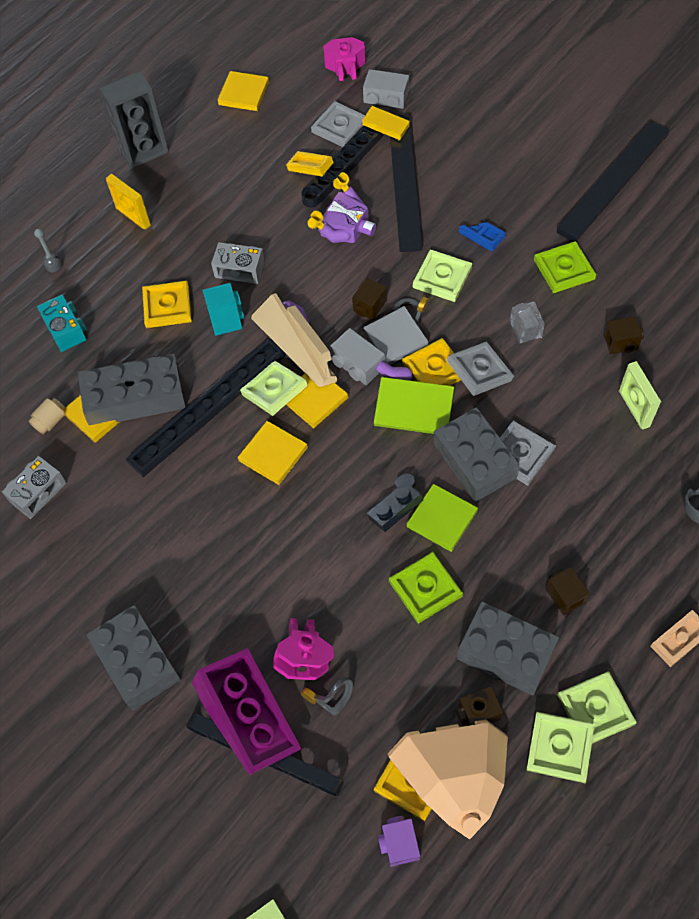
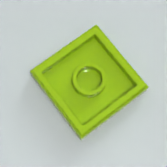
M576 241L534 255V261L553 293L595 280L596 278L595 271Z
M433 484L407 522V528L452 552L476 515L478 508Z
M431 552L389 578L390 584L418 624L463 597V592L434 552Z

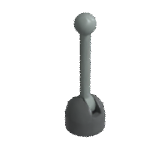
M36 229L34 235L39 238L46 253L43 257L45 269L48 272L59 271L63 265L61 258L58 254L49 251L43 237V230Z

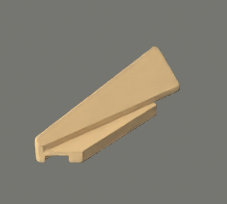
M276 293L271 294L254 312L251 319L319 387L337 382V377L327 365V362L332 360L330 351L296 306L288 307L286 310Z

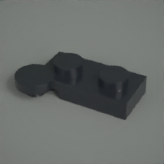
M403 474L399 476L395 481L397 489L367 513L369 520L384 532L389 530L423 501L421 493L414 489L416 481L413 475Z

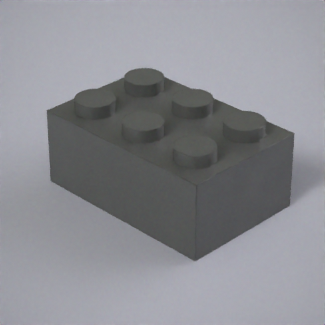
M477 407L434 431V446L474 502L517 479L520 464Z
M481 602L458 649L457 660L534 696L559 637Z
M135 605L86 635L123 700L132 711L180 681L179 676Z

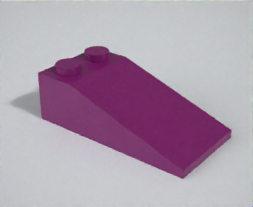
M248 648L197 671L192 684L204 708L249 775L301 749Z

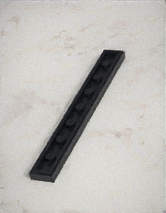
M409 114L396 115L410 121ZM409 124V128L401 140L390 136L399 252L422 251L411 126Z
M650 121L557 227L556 233L572 242H577L668 136L669 129Z
M268 338L126 458L127 463L144 478L242 394L240 390L272 362L282 360L286 353L273 340Z

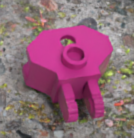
M352 37L333 39L324 45L325 68L336 72L339 81H344V75L350 74L352 80L356 79V70L365 64L364 42Z
M290 618L289 637L278 643L273 658V667L287 679L316 680L329 670V662L334 658L333 646L320 638L319 632H315L314 620L307 619L305 631H299L297 619ZM305 667L306 669L305 672H300L297 670V668Z

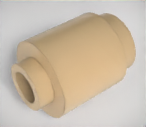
M46 398L31 414L32 418L28 422L44 435L46 431L50 432L65 416L63 412L65 407L55 398L52 400Z

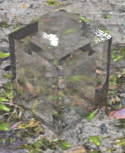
M535 302L521 303L512 307L510 323L519 343L541 338L545 323Z

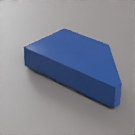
M488 222L479 223L478 226L466 227V225H461L459 227L460 234L492 252L506 237V232Z

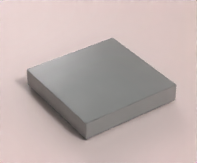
M334 101L311 126V132L343 147L363 126L362 121L365 115Z
M405 306L364 327V332L372 345L385 354V362L389 365L428 346V340Z
M487 341L451 354L447 358L449 365L473 396L508 383L514 377Z
M514 420L500 437L520 464L517 479L527 486L556 447V445Z

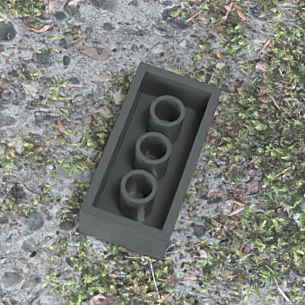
M140 71L99 88L120 153L130 169L168 153L152 89Z
M175 354L78 372L82 408L88 425L113 420L121 422L186 408Z

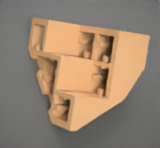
M488 720L475 721V725L459 727L456 724L437 727L434 732L422 734L419 731L407 732L389 751L388 756L421 799L449 826L468 839H471L491 817L504 787L508 737Z

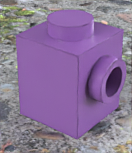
M404 816L388 819L387 824L382 825L383 834L378 835L381 853L388 854L390 867L420 860L412 819L405 820Z

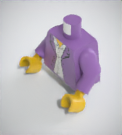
M344 172L339 174V179L335 178L333 181V186L336 189H342L343 193L338 192L324 215L319 211H313L310 215L311 218L308 220L310 228L315 229L318 227L321 236L326 237L332 243H355L361 233L373 236L376 230V224L369 221L367 206L351 186L348 187L349 177Z

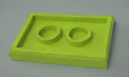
M381 377L374 426L434 434L435 430L449 423L454 387Z

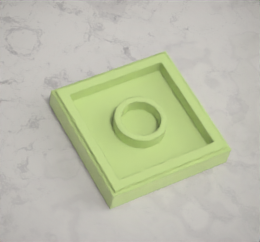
M430 249L413 281V288L455 302L472 269V263Z
M274 361L240 391L245 398L273 416L307 387L308 384L304 378Z
M635 361L628 364L619 392L643 430L651 426L661 400L639 364Z
M609 671L560 691L557 694L569 718L595 723L592 744L632 727L637 723Z
M537 712L527 771L586 784L595 723Z

